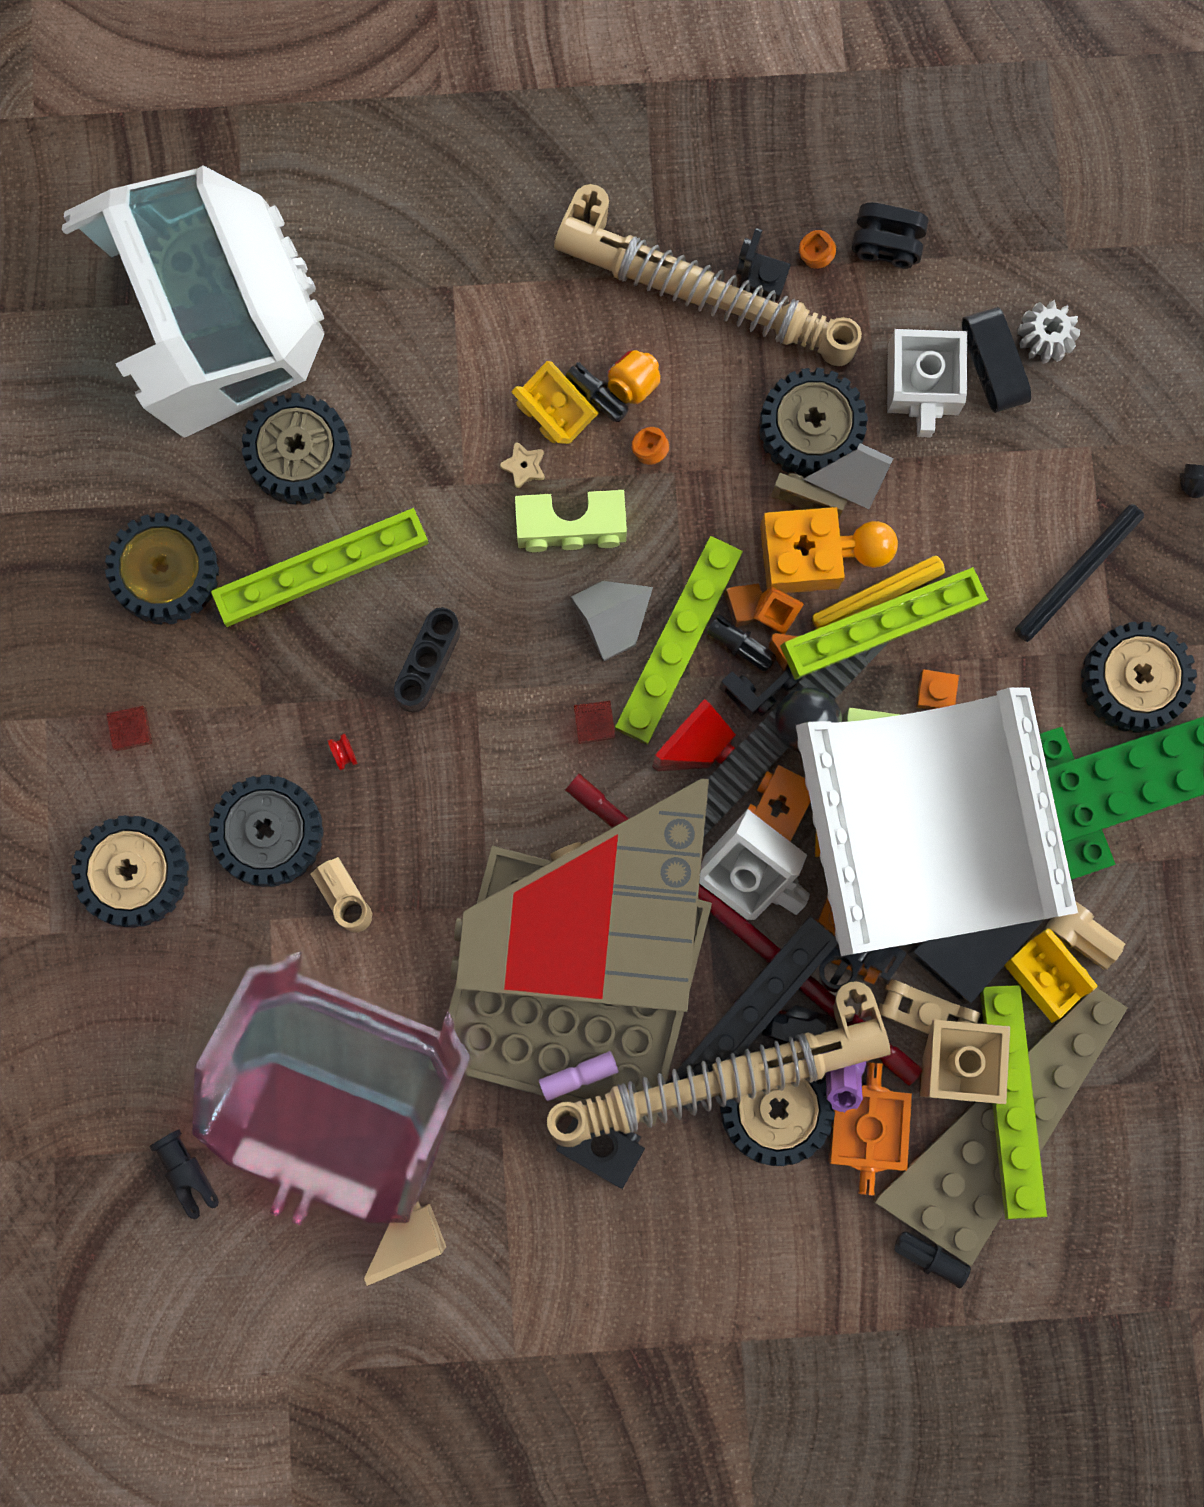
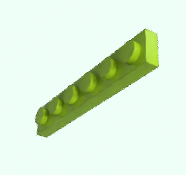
M412 508L212 590L211 593L226 627H229L429 544L416 511Z
M710 536L615 726V730L641 743L649 744L742 556V550Z
M974 567L786 641L780 647L796 680L979 606L988 601V598Z
M1020 985L985 987L980 993L983 1023L1010 1027L1006 1104L992 1103L1005 1220L1047 1217L1021 987Z

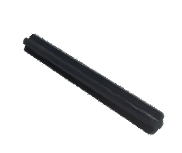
M1130 504L1016 626L1015 633L1022 640L1030 641L1139 524L1144 518L1143 511L1136 505Z

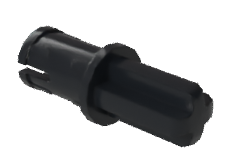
M577 362L575 367L572 366L568 370L565 377L583 394L591 405L597 406L614 422H620L629 411L628 406L607 388V382L598 380L580 362Z
M720 614L714 619L706 632L709 636H712L732 650L731 654L733 656L739 654L762 671L766 672L775 662L776 655L750 637L751 632L747 631L745 633Z
M902 1232L894 1245L895 1252L922 1266L923 1272L926 1274L932 1272L954 1284L959 1289L963 1287L969 1277L971 1267L943 1253L942 1247L939 1245L933 1247L908 1232Z

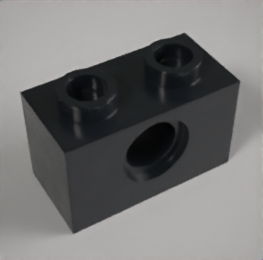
M573 1117L564 1134H570L577 1128L578 1120ZM609 1128L610 1133L606 1135L611 1137L613 1149L606 1156H598L591 1149V1142L596 1136L595 1132L590 1134L591 1139L584 1140L574 1147L557 1146V1152L622 1190L645 1150V1147L638 1144L642 1138L634 1132L627 1134L620 1130L615 1132L612 1128ZM601 1130L600 1134H605V1131Z

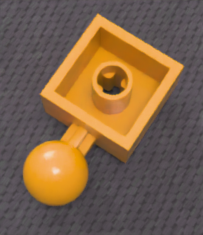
M837 507L764 513L760 524L766 588L769 589L773 586L784 593L839 589L845 578L843 558L855 557L862 565L877 568L888 564L894 558L898 548V540L894 530L889 525L880 521L864 523L858 527L853 535L840 536ZM804 547L807 549V556H802L801 550L796 548Z

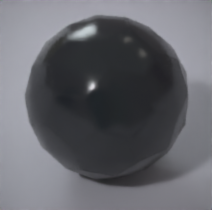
M812 687L796 689L785 696L775 716L776 731L782 742L799 753L801 752L798 748L796 725L806 722H842L841 710L834 698L823 690Z

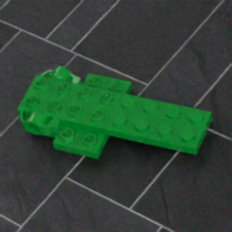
M1204 716L1075 759L1063 727L1040 734L1071 880L1116 865L1103 829L1204 795Z

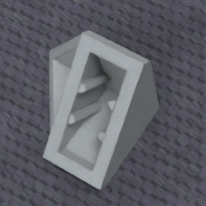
M860 443L857 450L803 480L870 509L894 458Z
M601 581L571 596V600L603 661L636 646L653 587Z

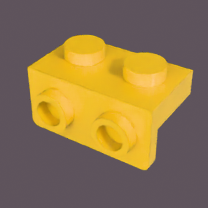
M546 361L523 387L516 386L511 391L518 399L516 402L518 408L528 417L533 416L541 424L540 432L552 443L570 444L599 414L551 361Z
M1049 928L1029 939L1004 965L1051 1023L1059 1020L1082 997L1097 988V984L1089 976L1086 969L1079 964L1064 946L1063 942Z

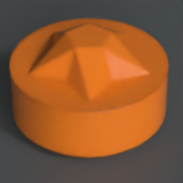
M815 230L805 235L801 240L799 254L807 266L819 269L827 266L834 259L836 245L827 232Z
M647 427L640 430L634 436L632 451L641 463L647 465L656 464L662 461L668 454L669 441L659 428Z

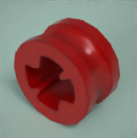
M345 733L340 735L341 738L338 741L328 740L329 747L340 771L345 769L347 763L358 764Z

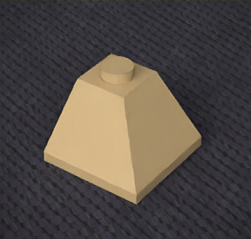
M932 1020L922 1058L923 1070L921 1073L920 1097L1006 1104L1010 1027Z
M415 1201L397 1209L399 1217L394 1218L390 1222L364 1277L367 1286L443 1253L447 1246L430 1204L421 1207L419 1201Z

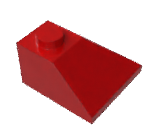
M704 699L655 754L652 767L656 771L710 768L715 761L722 764L735 749L731 743L736 734L713 706Z

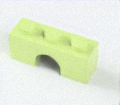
M624 490L588 492V509L580 519L574 521L563 520L555 514L552 508L551 494L515 496L518 548H525L528 552H542L547 550V546H562L564 550H577L583 548V544H598V547L613 548L619 546L620 542H626L627 526Z

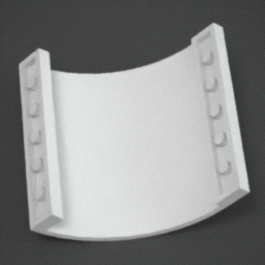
M1007 688L997 691L996 696L898 716L831 723V721L806 722L796 725L798 748L802 755L806 776L805 784L809 791L813 811V824L817 831L821 852L820 860L824 867L828 887V900L832 907L836 928L835 936L839 944L841 956L1078 913L1030 688Z

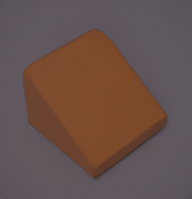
M759 583L730 587L725 590L724 596L734 626L741 627L758 622V620L753 618L762 594Z

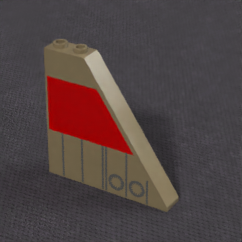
M700 779L463 911V918H457L454 934L455 941H460L459 957L453 956L451 964V979L457 980L456 989L687 1012L709 779Z

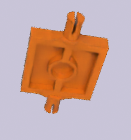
M867 1062L866 1085H862L863 1100L859 1107L847 1110L845 1113L834 1110L835 1115L831 1125L829 1163L848 1165L860 1170L858 1194L875 1195V1172L887 1169L907 1171L912 1093L893 1092L885 1087H881L883 1064Z

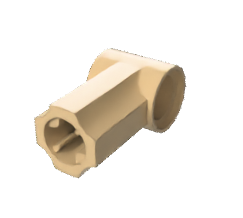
M339 857L326 861L310 873L340 926L352 933H359L369 927L372 921L371 908L363 899ZM352 905L361 906L362 914L360 918L353 923L346 922L344 918L346 909Z
M1076 902L1078 913L1050 919L1044 930L1047 928L1051 929L1063 942L1064 946L1074 947L1103 970H1107L1123 952L1125 943L1095 922L1093 914L1078 902Z

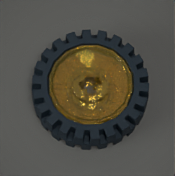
M155 513V517H150L147 514L141 516V521L138 523L135 520L127 524L129 528L126 531L121 529L116 534L118 540L117 542H111L109 546L111 554L106 555L105 560L108 569L105 570L106 578L109 581L108 585L115 598L131 614L146 622L151 621L154 624L162 625V622L175 624L178 619L183 621L190 619V614L194 611L198 614L203 609L202 604L205 601L209 603L213 597L211 591L216 589L218 584L216 576H219L217 556L207 537L192 522L187 519L183 520L174 514L166 516L164 513ZM159 565L164 567L167 565L169 567L165 573L161 571L158 573L156 571Z

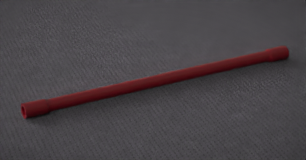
M580 773L565 789L583 807L595 813L611 828L629 819ZM699 883L698 899L712 903L710 913L769 963L780 948L742 915ZM810 975L799 990L836 1021L833 1009L836 996ZM855 1013L853 1020L846 1023L847 1026H851L865 1021L859 1019V1016ZM889 1043L890 1055L880 1057L879 1059L885 1067L907 1086H910L920 1076L923 1069L902 1050Z

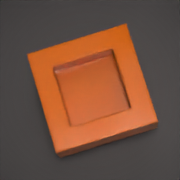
M923 669L920 672L916 707L932 710L955 705L959 675Z

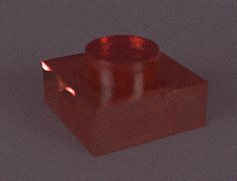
M610 701L574 705L579 744L615 739Z
M144 706L106 713L113 750L121 751L153 744L147 710Z

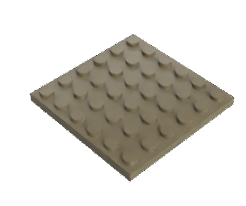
M492 846L477 904L553 861ZM700 899L697 902L690 987L712 905L711 902ZM455 984L434 1067L544 1096L539 1079L569 1067H576L581 1062L611 1051L618 1067V1073L589 1085H582L577 1090L554 1098L571 1103L581 1101L582 1105H586V1099L591 1098L592 1103L596 1102V1096H600L601 1100L606 1099L605 1094L610 1093L612 1087L619 1084L622 1085L624 1083L628 1089L629 1081L634 1084L637 1092L643 1091L644 1077L648 1079L651 1088L659 1086L658 1073L662 1074L666 1083L684 1012L456 989ZM657 1113L652 1114L653 1126L656 1124ZM640 1117L639 1122L645 1123L643 1117Z

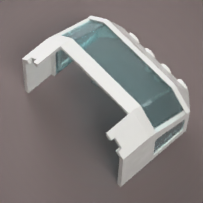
M201 166L197 169L110 189L64 212V219L67 223L62 225V231L65 234L80 229L111 258L120 254L156 344L116 363V366L123 377L131 374L140 390L135 392V396L142 407L182 437L190 436L306 381L324 337V331L319 322L324 320V316L315 299L310 300L309 295L315 292L316 287L312 279L305 274L308 270L305 261L302 258H295L298 254L291 239L288 236L284 238L280 227L284 226L285 223L278 208L275 205L270 207L261 195L205 166Z

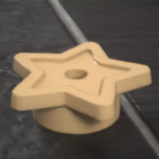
M515 443L512 457L501 462L500 468L512 474L516 488H520L525 482L532 481L533 479L544 480V473L539 466L544 451L542 449L527 451L520 443ZM526 462L527 467L522 468L521 463Z

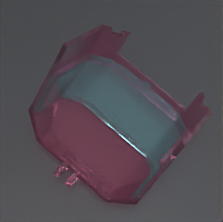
M302 952L286 956L285 961L266 966L264 963L249 968L195 1066L192 1134L227 1165L280 1186L271 1207V1214L279 1216L283 1212L290 1191L302 1195L303 1197L293 1214L292 1222L302 1225L312 1200L368 1223H408L438 1156L471 1059L465 1045L461 1044L455 1032V1024L449 1011L444 1019L441 1032L299 975Z

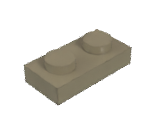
M779 473L771 497L804 509L837 507L839 521L847 499L807 483L801 475Z

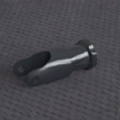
M178 1129L149 1147L152 1152H157L166 1168L165 1177L186 1214L195 1220L200 1216V1210L191 1193V1187L201 1194L208 1207L216 1208L219 1201L196 1157H191L180 1138L182 1133Z

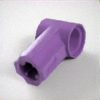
M866 1061L826 1072L827 1100L832 1104V1109L845 1113L847 1110L859 1107L863 1100L861 1076L864 1072Z

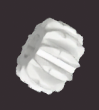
M1055 300L1049 302L1047 307L1039 302L1032 311L1025 312L1022 317L1023 324H1020L1017 335L1024 337L1019 343L1020 348L1030 347L1029 359L1034 358L1038 354L1041 355L1043 364L1047 363L1051 357L1058 362L1063 359L1065 353H1071L1076 347L1074 341L1080 336V330L1074 326L1078 322V316L1068 317L1066 315L1069 310L1068 305L1059 310L1056 307ZM1046 330H1049V331H1051L1052 333H1051V335H1049V334H1047L1045 331H1046Z

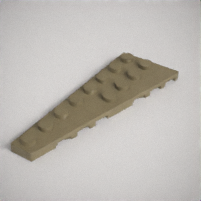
M1098 988L1082 997L1062 1016V1019L1044 1036H1041L1033 1044L1034 1046L1028 1050L1040 1152L1128 1007ZM973 1102L952 1122V1125L923 1150V1153L907 1167V1171L902 1170L897 1175V1178L878 1194L873 1201L969 1266L973 1265L1004 1213L992 1103Z

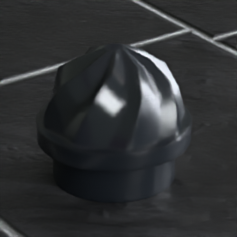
M1185 464L1184 473H1180L1179 476L1182 490L1192 498L1203 497L1204 465Z

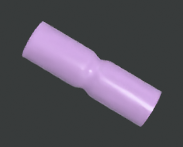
M611 1051L581 1062L576 1067H569L539 1079V1083L546 1100L550 1101L577 1090L582 1085H589L614 1075L619 1071Z

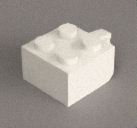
M895 329L888 344L887 413L909 414V417H916L917 437H932V434L935 432V418H942L943 415H959L966 403L967 331Z
M747 809L705 854L701 862L699 883L747 920H755L771 903L779 904L797 915L806 906L810 896L798 884L799 881L797 880L807 854Z

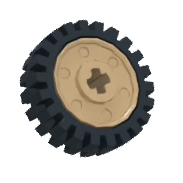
M1143 621L1140 624L1129 622L1110 630L1091 647L1083 662L1085 666L1081 670V678H1084V682L1081 684L1082 692H1087L1088 697L1085 700L1088 706H1094L1096 710L1093 713L1098 718L1103 716L1106 719L1104 723L1111 727L1114 725L1119 726L1118 730L1125 732L1133 730V733L1151 731L1174 720L1189 705L1192 700L1190 696L1196 689V684L1193 683V680L1197 678V670L1191 667L1195 662L1193 656H1187L1185 652L1188 646L1185 642L1179 644L1176 641L1179 636L1173 631L1166 633L1164 632L1166 627L1159 624L1153 627L1151 622ZM1137 671L1142 674L1140 678L1141 683L1135 680Z
M134 815L118 816L117 819L110 818L103 821L104 824L102 826H95L90 830L92 834L89 837L84 836L80 842L82 847L80 851L76 850L73 858L76 859V864L72 865L71 874L75 875V880L72 881L73 887L79 894L77 895L79 901L86 906L85 909L108 924L127 928L148 926L152 922L165 918V914L172 912L177 907L175 905L177 901L182 900L185 894L183 892L184 886L188 885L189 877H187L189 863L185 858L186 852L177 837L160 823ZM129 864L138 868L137 874H132V880L124 876V870L130 869Z
M824 1077L812 1083L806 1079H801L798 1087L793 1086L790 1082L785 1084L783 1091L773 1087L770 1088L769 1095L758 1091L754 1099L744 1095L741 1096L739 1103L730 1099L726 1100L725 1107L720 1106L722 1123L733 1145L748 1158L770 1166L793 1165L811 1157L825 1143L826 1137L831 1132V1125L835 1115L832 1104L827 1100L826 1080ZM772 1099L780 1102L781 1099L784 1100L785 1105L782 1107V1110L785 1114L783 1117L780 1118L778 1115H774L773 1118L770 1117L769 1112L772 1110V1107L769 1103Z

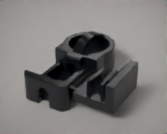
M895 946L841 956L840 948L835 947L820 964L819 979L828 991L838 993L843 985L856 981L864 964V968L867 970L871 966L880 971V977L884 979L883 982L889 985L905 959L906 952ZM893 956L896 957L888 972H884ZM841 960L842 962L828 982L824 976L825 966L831 961ZM849 965L852 969L851 978L847 983L837 985Z

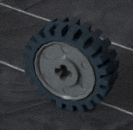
M261 775V777L252 776L246 778V781L242 783L237 782L232 785L233 789L229 792H224L221 796V802L219 804L216 803L213 809L215 812L213 818H210L209 826L211 827V833H209V840L212 843L214 855L226 871L238 880L260 887L280 886V884H288L294 881L296 877L302 876L307 872L306 869L313 865L317 853L321 850L323 827L321 814L306 791L285 778ZM272 822L270 828L274 831V834L270 838L264 836L263 840H261L263 834L259 831L260 827L263 824L269 826Z

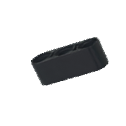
M995 307L963 317L962 331H967V347L991 410L996 413L1029 403L1031 401V387L1002 310L999 307Z
M436 608L428 614L395 682V697L401 708L407 712H420L428 705L459 640L461 631L458 618L448 608ZM445 620L453 624L451 631L445 635H439L433 631L434 626L440 621ZM425 653H433L438 657L437 662L429 668L418 665L419 658ZM415 685L422 689L420 697L414 701H407L402 696L403 691L409 686Z

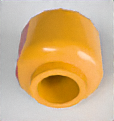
M637 350L628 351L609 369L608 388L625 404L641 403L660 384L657 360L649 353Z

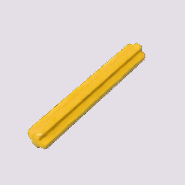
M932 556L814 613L812 615L814 627L817 630L916 589L942 576L945 573L944 564L938 556Z

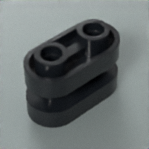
M873 202L862 204L859 208L857 224L863 229L857 230L854 233L851 248L858 258L864 261L882 260L891 262L892 265L898 268H911L921 261L923 244L917 239L925 237L929 219L923 213Z

